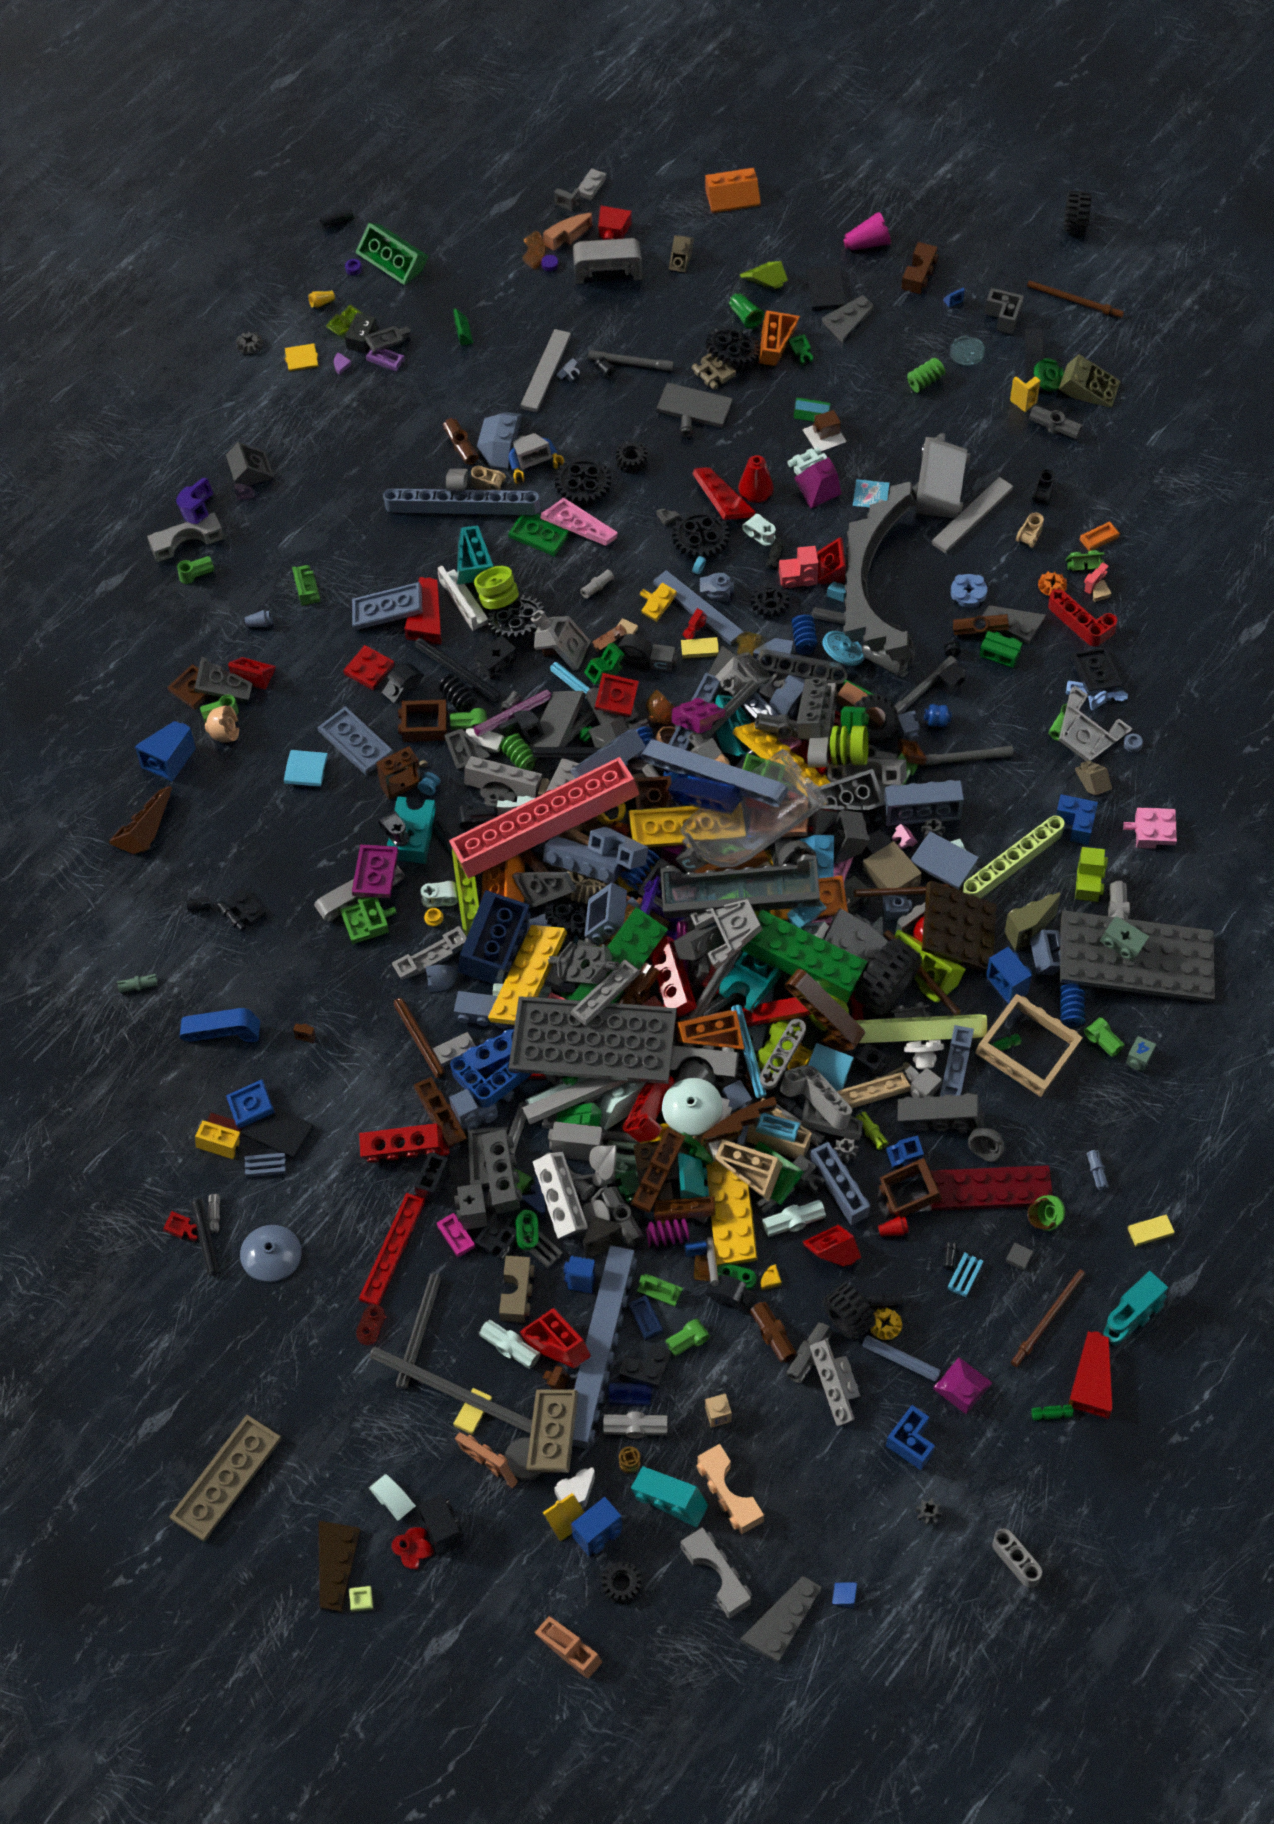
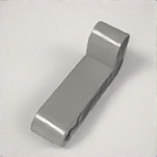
M804 1065L787 1070L784 1073L780 1091L784 1095L792 1097L804 1094L831 1126L839 1130L847 1128L852 1113L851 1106L816 1068Z

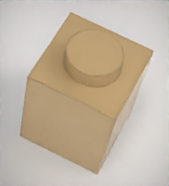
M726 1394L705 1399V1409L711 1427L731 1422L732 1413Z

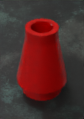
M898 1216L878 1225L881 1237L905 1236V1233H909L906 1217L900 1218Z

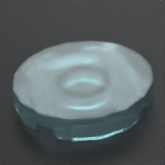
M961 336L952 342L950 355L956 363L966 366L975 365L984 357L985 347L978 338Z

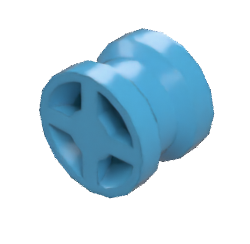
M425 772L422 776L423 780L418 784V789L424 794L434 795L435 787L441 782L440 778L433 773Z

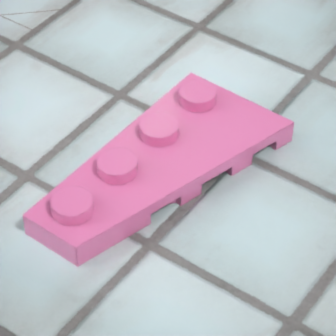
M562 498L541 513L540 519L605 546L614 541L618 536V532L565 498Z

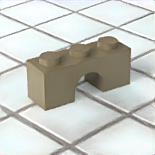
M506 1256L504 1281L505 1283L517 1285L518 1289L512 1294H501L500 1321L525 1323L526 1315H530V1303H527L528 1296H532V1284H529L530 1277H534V1265H531L530 1257Z

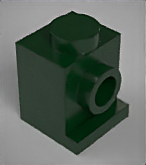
M635 1170L615 1175L616 1186L621 1197H625L626 1204H631L640 1186Z

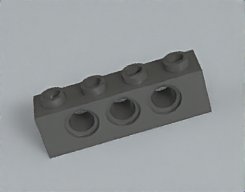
M505 1129L482 1134L492 1205L496 1213L500 1214L521 1209L520 1201L523 1198L520 1188L517 1189V1183H520L518 1172L514 1170V1165H517L515 1154L511 1152V1148H514L512 1136H508Z

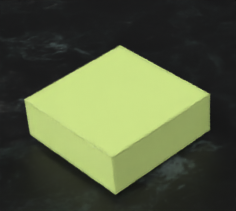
M371 1586L349 1589L351 1612L373 1609Z

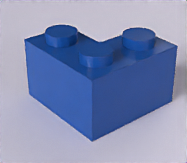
M1061 794L1056 816L1063 818L1065 824L1073 825L1071 842L1089 845L1098 802Z
M911 1405L887 1437L886 1446L922 1470L933 1455L935 1445L921 1436L928 1426L929 1416Z

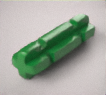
M1019 1034L1010 1035V1038L1005 1037L994 1041V1044H989L1003 1051L1011 1048L1012 1045H1020L1021 1038Z
M1060 1405L1047 1406L1044 1409L1036 1407L1032 1408L1031 1411L1033 1420H1042V1418L1056 1419L1061 1418V1416L1067 1418L1072 1417L1074 1414L1072 1405H1063V1407Z

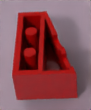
M554 1308L520 1331L527 1345L539 1353L572 1368H576L591 1357L583 1339Z

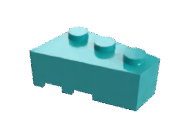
M479 526L461 528L458 542L456 585L473 583L478 574L493 567Z

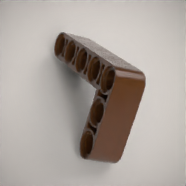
M797 969L785 986L828 1029V1032L820 1041V1045L839 1052L855 1049L865 1035L864 1029L807 972Z

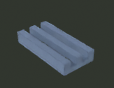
M285 1153L244 1156L246 1177L286 1174ZM272 1166H281V1168L250 1170V1168H269Z

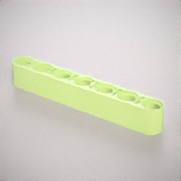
M1052 816L970 877L964 883L963 892L981 899L1060 839L1065 824L1063 818Z
M982 1014L855 1020L865 1031V1035L859 1043L952 1039L954 1025L974 1029L972 1038L985 1037L987 1034V1016Z

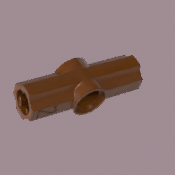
M447 419L443 424V428L453 443L454 450L459 453L465 464H474L479 459V456L469 441L467 432L461 428L457 419Z
M1008 614L953 620L954 636L1009 630ZM981 620L986 622L985 628L977 629V622Z
M645 963L640 970V974L624 989V996L618 1004L639 1005L646 1002L650 995L649 988L660 971Z
M766 1301L759 1302L750 1309V1313L760 1328L763 1340L767 1345L771 1346L780 1363L792 1360L796 1356V1351L787 1338L783 1324L779 1319L776 1320Z

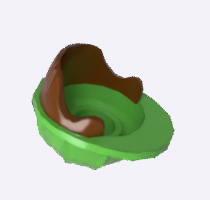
M1052 1195L1039 1197L1028 1209L1030 1223L1035 1228L1044 1231L1056 1229L1065 1217V1207L1062 1201Z

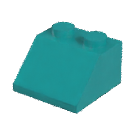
M678 1153L680 1198L709 1197V1188L704 1186V1180L707 1179V1167H703L702 1160Z

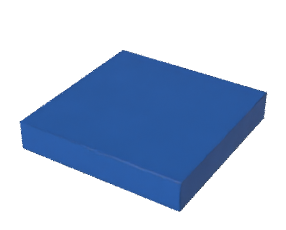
M259 1080L226 1095L238 1129L275 1113L263 1080Z

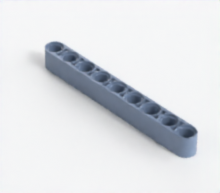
M388 489L383 494L386 510L395 513L535 515L540 512L539 495L534 491Z
M650 740L641 754V758L651 765L774 807H779L789 792L788 787L781 782L657 740Z

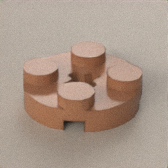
M619 624L592 642L595 650L598 652L609 643L626 634L627 630Z

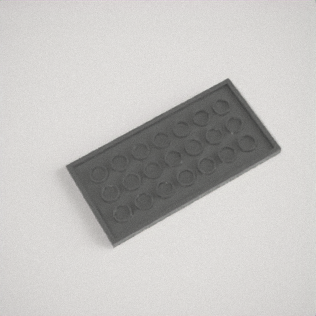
M1062 910L1060 917L1061 983H1073L1083 986L1212 1003L1215 1000L1213 930L1121 918L1149 936L1132 962L1100 942L1114 917Z
M519 996L508 1068L509 1072L669 1083L677 1014L676 1008L609 1003L585 1026L571 1015V1011L581 1001Z

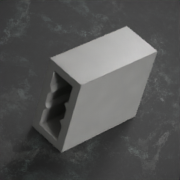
M554 1122L553 1129H549V1149L553 1153L563 1152L565 1159L590 1161L591 1150L596 1146H603L602 1127Z

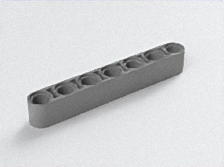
M828 683V686H831L832 694L829 697L830 705L827 708L828 716L825 719V731H822L821 738H810L809 768L828 767L830 737L834 726L837 703L836 683Z

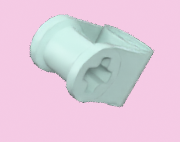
M755 514L743 524V530L748 536L754 538L763 546L773 545L775 526L761 515Z
M453 881L428 883L421 888V902L427 908L453 906L458 903L456 883Z

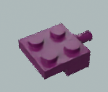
M694 698L692 701L682 703L680 706L672 709V723L699 734L712 729L713 721L725 717V709L718 707L716 704H710L702 698Z

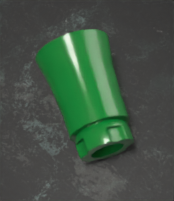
M736 293L731 297L729 305L747 329H753L762 322L764 318L763 310L756 307L741 293Z

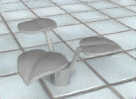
M616 1145L594 1147L590 1152V1164L596 1172L589 1175L571 1177L572 1181L592 1178L593 1183L601 1187L591 1198V1203L584 1205L583 1214L587 1225L595 1232L603 1235L609 1234L610 1212L608 1206L603 1201L596 1200V1198L607 1189V1185L616 1181Z

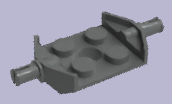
M570 942L561 952L560 956H549L550 959H548L549 964H557L558 978L567 982L598 984L605 979L610 969L618 970V967H620L619 962L611 961L610 949L602 944V947L576 945Z

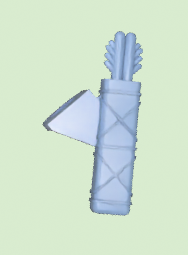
M1068 681L1067 695H1070L1071 688L1077 686L1087 694L1081 682ZM1102 691L1097 695H1091L1087 698H1089L1090 709L1093 711L1106 703L1107 700L1111 701V698H1114L1116 701L1127 700L1128 694L1124 691L1109 693Z

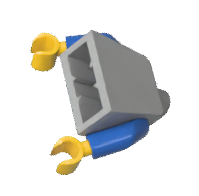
M537 434L519 436L517 440L512 442L513 448H511L508 456L512 471H514L513 476L516 484L517 477H522L524 482V473L519 470L520 468L525 469L552 457L555 469H558L557 462H560L561 465L564 463V458L557 455L558 452L551 440L542 438Z

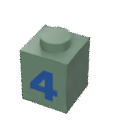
M1138 1036L1128 1054L1126 1064L1135 1070L1144 1072L1154 1053L1156 1044Z

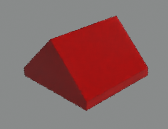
M839 537L817 552V583L819 584L845 583L846 564L843 538Z
M244 657L231 661L228 665L231 674L234 673L251 682L253 687L266 690L276 669V666Z

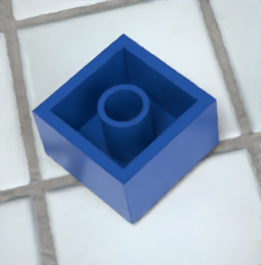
M1007 947L989 958L986 977L1009 1004L1016 994L1023 997L1028 994L1032 973L1027 966L1022 964L1018 954L1012 952Z
M604 1497L571 1523L573 1538L588 1556L593 1553L597 1554L605 1547L604 1544L610 1539L612 1541L621 1534V1515Z

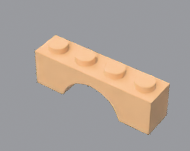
M719 1444L699 1455L696 1467L701 1476L705 1475L708 1479L707 1485L712 1494L716 1493L719 1497L718 1503L721 1509L729 1513L731 1517L729 1521L735 1530L738 1529L743 1534L764 1521V1514L753 1497H738L732 1494L726 1487L724 1479L730 1470L731 1461Z

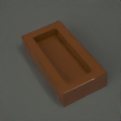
M899 739L897 746L908 763L926 764L927 757L916 741Z

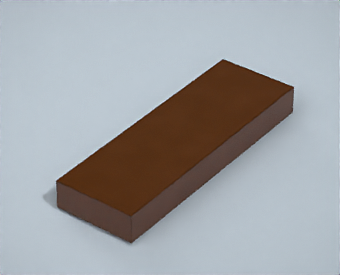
M714 1196L655 1201L654 1203L655 1221L716 1216Z

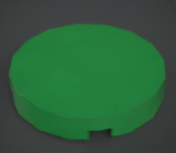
M1044 358L1036 364L1034 375L1040 379V386L1044 390L1056 392L1059 390L1064 370L1062 367L1059 368L1058 363L1050 358Z

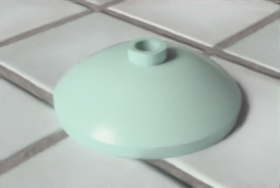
M687 1078L678 1081L669 1088L662 1102V1112L668 1126L680 1134L685 1132L690 1136L702 1135L718 1123L723 1109L722 1099L718 1090L708 1081L699 1078ZM689 1100L695 1101L693 1104H688Z

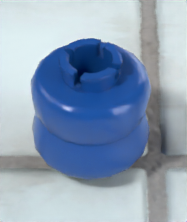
M931 704L928 709H925L924 721L927 720L928 726L945 728L948 722L951 723L952 711H949L948 706Z

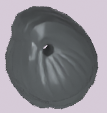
M976 1128L969 1136L968 1146L970 1150L986 1161H997L1004 1153L1005 1145L1003 1138L993 1129Z

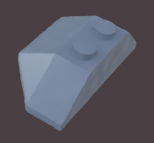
M504 412L484 418L477 448L491 468L509 469L510 462L508 456L511 448H513L512 442L517 438L522 414Z

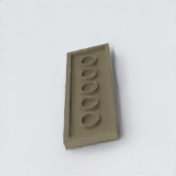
M246 1415L169 1516L170 1520L205 1542L281 1441V1436Z

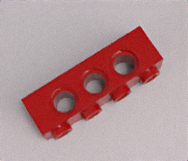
M666 935L649 956V959L653 963V967L660 971L656 979L660 986L658 990L664 1000L663 1006L676 1008V1018H679L694 1010L697 1006L683 960L678 959L674 944L675 940Z
M437 1123L359 1133L360 1157L368 1163L379 1162V1159L384 1158L386 1160H397L400 1156L415 1158L418 1157V1154H437V1152L443 1151L442 1127ZM424 1137V1143L417 1146V1141ZM401 1140H405L404 1146L398 1148V1143ZM385 1142V1148L379 1151V1145Z

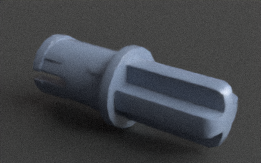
M1099 1150L1089 1151L1087 1157L1091 1167L1090 1173L1094 1176L1096 1187L1099 1190L1106 1189L1108 1187L1104 1172L1106 1167L1101 1161Z

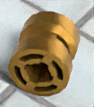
M625 1447L620 1451L619 1465L623 1472L632 1474L640 1468V1453L634 1447Z

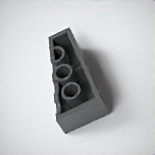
M966 1093L960 1096L948 1094L943 1097L925 1096L924 1098L906 1097L898 1099V1123L901 1130L928 1131L930 1127L938 1130V1132H946L950 1128L958 1129V1133H967V1129L984 1128V1111L978 1095Z

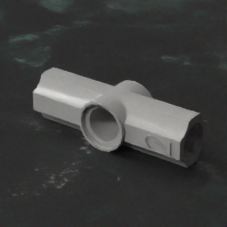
M1122 881L1110 883L1108 916L1129 919L1130 905L1127 902L1126 883Z
M629 1412L627 1415H604V1434L626 1435L630 1438H642L645 1435H667V1416L645 1415L642 1412Z

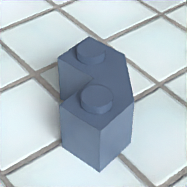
M788 675L785 679L784 687L782 689L778 688L774 692L769 705L779 715L786 714L790 718L794 717L798 711L797 706L801 702L805 679L800 676Z

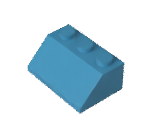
M813 835L798 839V841L806 842L815 851L818 878L834 877V835ZM811 875L806 877L800 876V880L813 879Z

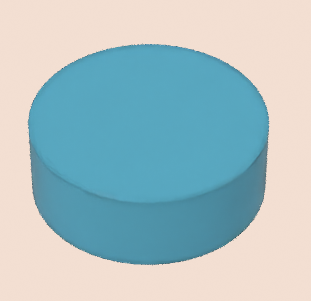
M699 556L692 572L699 575L705 566L706 559Z

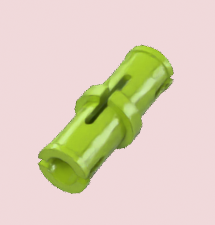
M866 1111L861 1112L863 1116L858 1114L856 1119L863 1122L862 1128L865 1131L866 1137H870L877 1149L882 1150L881 1146L883 1145L885 1148L889 1142L879 1131V1126L874 1124L869 1118Z

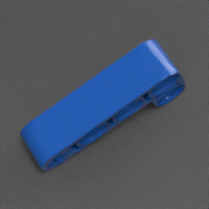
M246 1008L185 1016L181 1019L179 1037L183 1041L191 1042L238 1035L243 1041L257 1042L259 1040L260 1020L252 1011Z

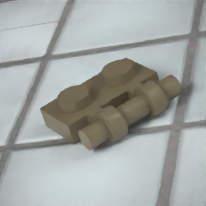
M708 354L701 358V366L695 363L692 369L695 371V375L699 378L701 377L708 387L715 390L718 387L715 381L719 380L723 384L736 376V371L729 367L727 363L722 365V361L717 362V358H711L712 354ZM709 370L712 374L708 375L706 372Z

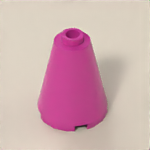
M880 212L874 214L845 235L843 242L846 249L849 248L850 251L891 244L889 231L884 224L885 221Z

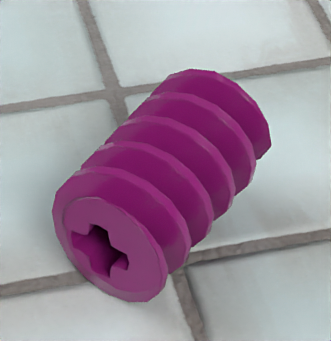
M685 1218L681 1219L680 1224L677 1219H673L672 1225L669 1220H665L664 1226L660 1221H657L656 1227L652 1222H649L648 1228H646L649 1248H651L653 1241L656 1247H659L660 1241L663 1242L664 1246H667L668 1240L671 1241L672 1245H675L676 1239H679L681 1244H683L684 1238H687L689 1242V1231Z

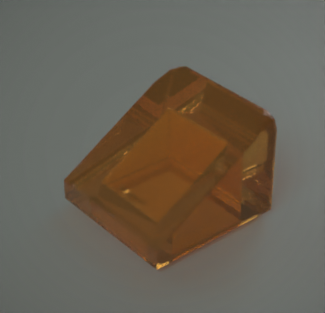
M695 1256V1280L711 1281L707 1256Z

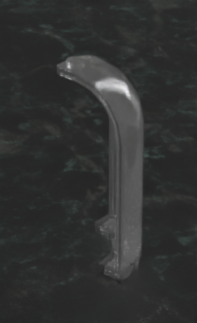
M780 750L751 771L752 773L781 782L788 787L789 792L779 807H774L725 790L718 795V797L723 796L721 801L732 798L734 799L732 803L734 801L736 803L738 800L739 802L732 810L730 808L728 811L727 809L725 811L724 809L721 810L724 805L721 808L716 806L714 809L713 807H708L710 803L707 806L706 804L688 818L680 829L682 836L685 838L682 840L684 845L688 849L693 848L710 864L718 867H735L750 860L829 803L819 786L814 784L809 778L805 779L801 776V768L788 751Z

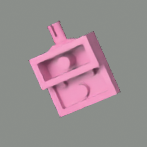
M1137 808L1135 822H1124L1123 824L1124 830H1135L1136 848L1176 845L1175 809Z

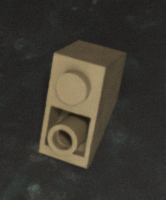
M680 235L674 236L669 270L686 272L694 238Z
M1091 761L1083 762L1080 764L1081 766L1075 768L1087 792L1098 795L1112 789L1107 768Z

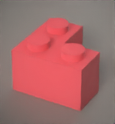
M815 546L798 547L797 559L779 560V576L783 588L817 585L818 558Z

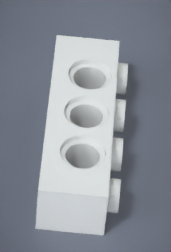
M563 1152L549 1153L533 1161L535 1173L538 1177L557 1237H570L588 1229Z

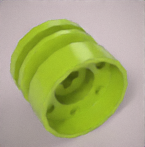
M833 726L829 746L833 765H839L840 760L842 765H847L849 757H851L852 765L867 764L868 731L866 726H853L851 734L848 733L847 726H842L841 731L839 726Z

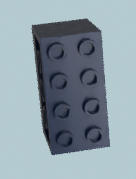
M485 890L460 954L458 972L491 984H503L517 956V950L522 945L524 932H527L531 916V913L528 912L529 904Z

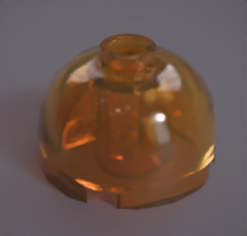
M657 689L647 699L646 710L649 713L647 718L653 724L656 722L665 726L673 724L672 709L675 706Z

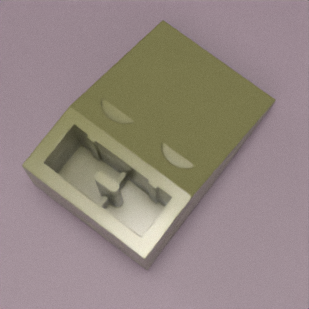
M1079 354L1067 364L1059 390L1074 399L1111 408L1121 381Z
M1060 892L1054 895L1049 894L1042 900L1032 901L1025 907L1015 908L1008 913L1004 933L1015 951L1031 945L1030 938L1044 930L1054 918L1058 910Z

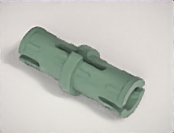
M156 974L144 977L134 976L132 979L117 981L119 993L131 990L141 991L143 988L158 986Z

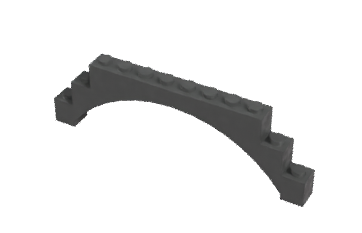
M911 482L890 486L888 500L871 504L869 513H867L868 518L849 523V531H847L849 542L846 545L848 552L846 564L848 570L845 572L847 579L845 591L847 597L844 599L846 612H844L846 621L843 627L844 634L849 637L852 643L864 640L865 645H868L872 652L884 649L886 655H889L892 661L913 657V641L907 631L901 632L892 628L872 611L868 599L867 581L872 559L882 539L903 514L911 507L916 506V491Z

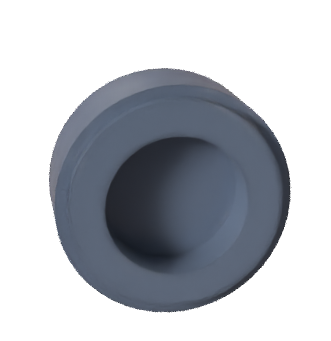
M1132 733L1125 737L1124 748L1127 751L1135 753L1141 750L1143 739L1140 735Z

